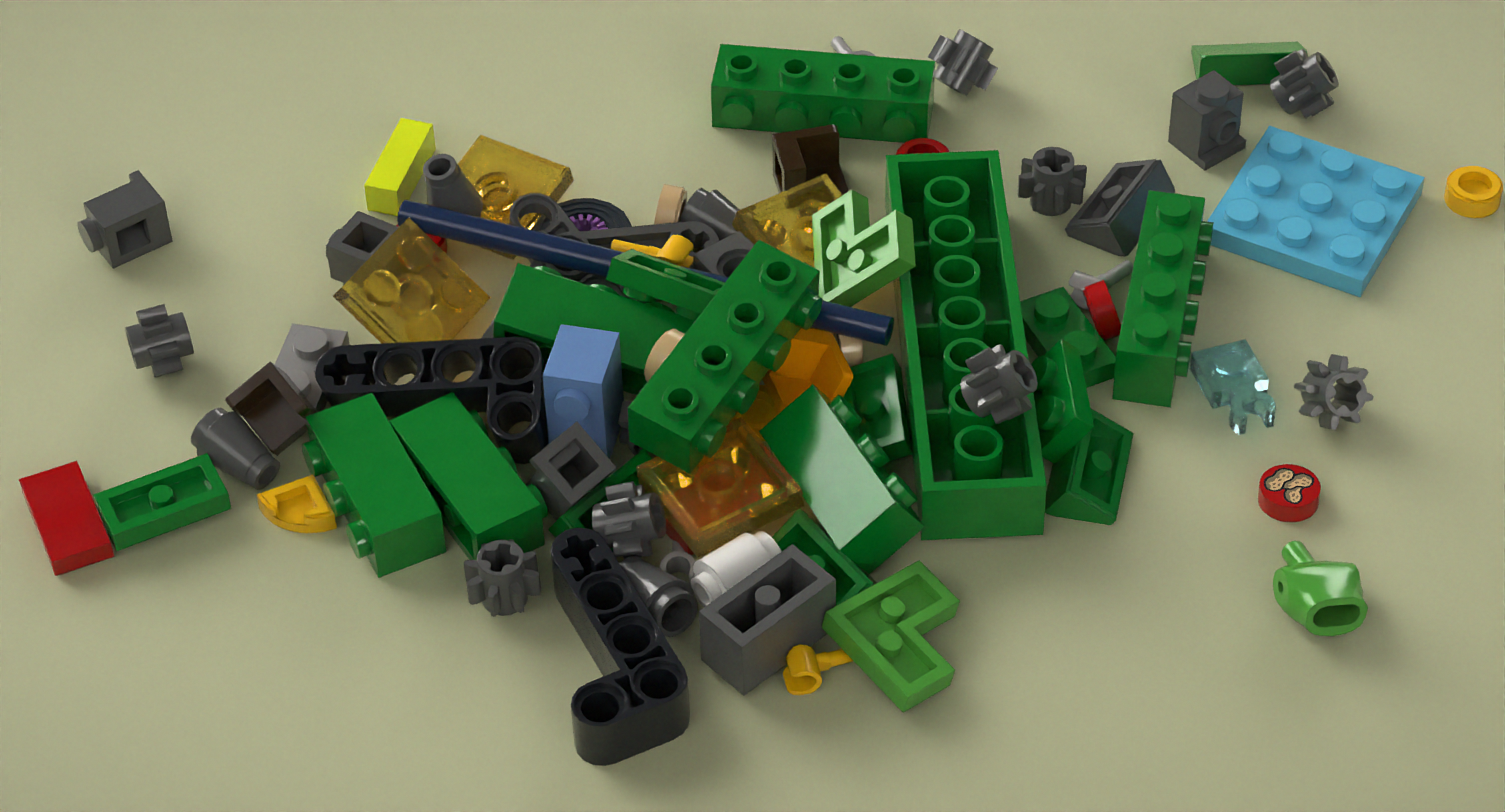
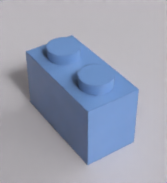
M561 324L542 375L549 444L577 421L610 459L621 428L618 425L621 404L624 401L619 332Z

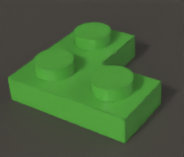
M851 189L812 215L814 267L820 271L819 297L824 301L851 307L916 267L912 218L894 210L870 226L868 198Z
M920 560L826 611L821 628L903 713L951 685L955 669L922 635L954 618L960 600Z

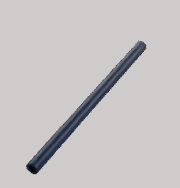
M407 199L402 202L397 217L398 226L401 228L606 278L612 258L624 253ZM683 267L722 282H726L729 278ZM823 300L821 311L810 328L887 346L893 333L894 318Z

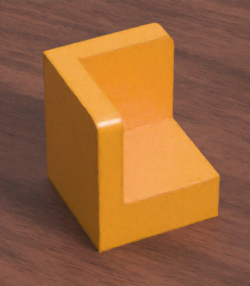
M800 328L791 340V348L783 365L776 372L769 370L762 380L780 413L812 384L831 400L838 394L843 397L853 380V372L833 333L809 328L808 330Z

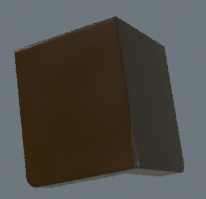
M836 125L772 134L773 177L785 212L828 205L848 192V187L839 164V132Z
M271 361L225 399L230 408L247 421L263 443L276 456L308 431L305 416L318 412L287 373Z

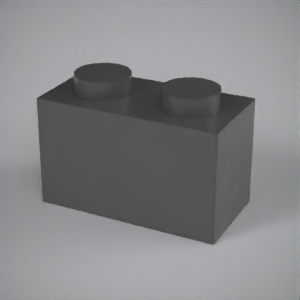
M792 544L699 611L701 660L743 696L787 664V654L794 646L801 644L811 647L827 635L821 627L826 611L836 606V579Z

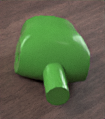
M1291 541L1287 543L1282 549V557L1288 565L1277 569L1273 577L1275 599L1282 610L1293 620L1303 625L1309 632L1318 636L1346 634L1360 627L1366 618L1368 606L1363 599L1360 575L1356 565L1338 561H1315L1302 542Z

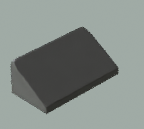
M1161 159L1116 163L1065 228L1067 235L1111 254L1128 256L1139 241L1148 191L1175 193V187Z

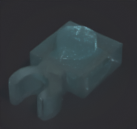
M1246 339L1191 352L1190 370L1212 409L1229 405V425L1236 434H1245L1246 414L1258 415L1267 428L1274 426L1276 404L1273 398L1267 394L1269 378Z

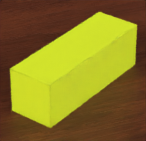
M400 118L364 184L368 211L398 216L402 202L410 199L423 174L425 162L432 157L436 150L433 124Z

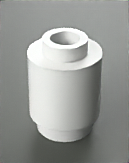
M758 531L753 535L750 533L739 535L694 563L693 572L695 575L691 579V587L695 597L703 607L707 606L781 553V549L774 539L764 531Z

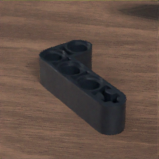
M500 337L342 345L331 348L323 353L316 363L314 370L316 381L331 407L373 393L386 417H396L453 392L467 411L474 409L478 413L487 412L488 426L498 447H505L513 458L514 463H530L531 458L549 444L542 377L546 362L539 347L528 338ZM532 368V371L524 378L510 379L518 370ZM474 371L471 377L465 381L452 382L460 373ZM416 374L408 383L395 385L399 378L404 375ZM519 422H531L527 429L521 433H508L510 428Z
M574 528L564 531L555 538L551 546L554 591L558 602L603 677L578 688L572 696L571 714L574 745L577 754L584 761L592 765L607 766L670 742L685 732L690 720L688 677L682 663L605 539L598 532L588 528Z

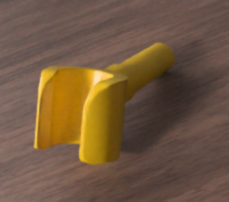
M672 235L661 249L650 245L648 247L616 239L611 244V249L626 252L634 249L687 268L693 263V257L689 255L693 250V243L680 235Z
M799 644L794 646L787 654L786 661L788 666L783 671L787 691L797 696L810 694L816 691L822 684L821 671L853 662V660L842 649L815 654L813 648L808 645Z

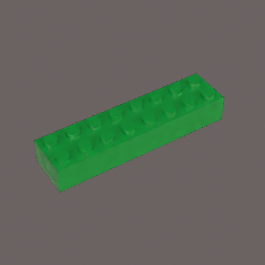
M999 151L886 155V216L897 210L912 218L916 267L893 280L907 414L913 451L912 461L916 497L918 499V517L925 526L920 531L921 541L1043 535L1047 484L1033 392L1026 395L1033 406L1032 409L1009 421L1005 420L996 424L992 414L981 418L973 413L964 400L961 391V379L972 373L965 362L966 359L988 347L992 349L1001 344L1006 354L1012 350H1017L1028 359Z

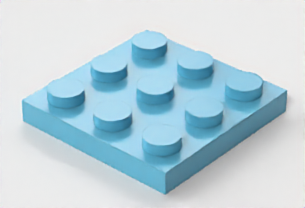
M1269 126L1207 221L1214 222L1211 246L1361 297L1420 198L1425 177Z

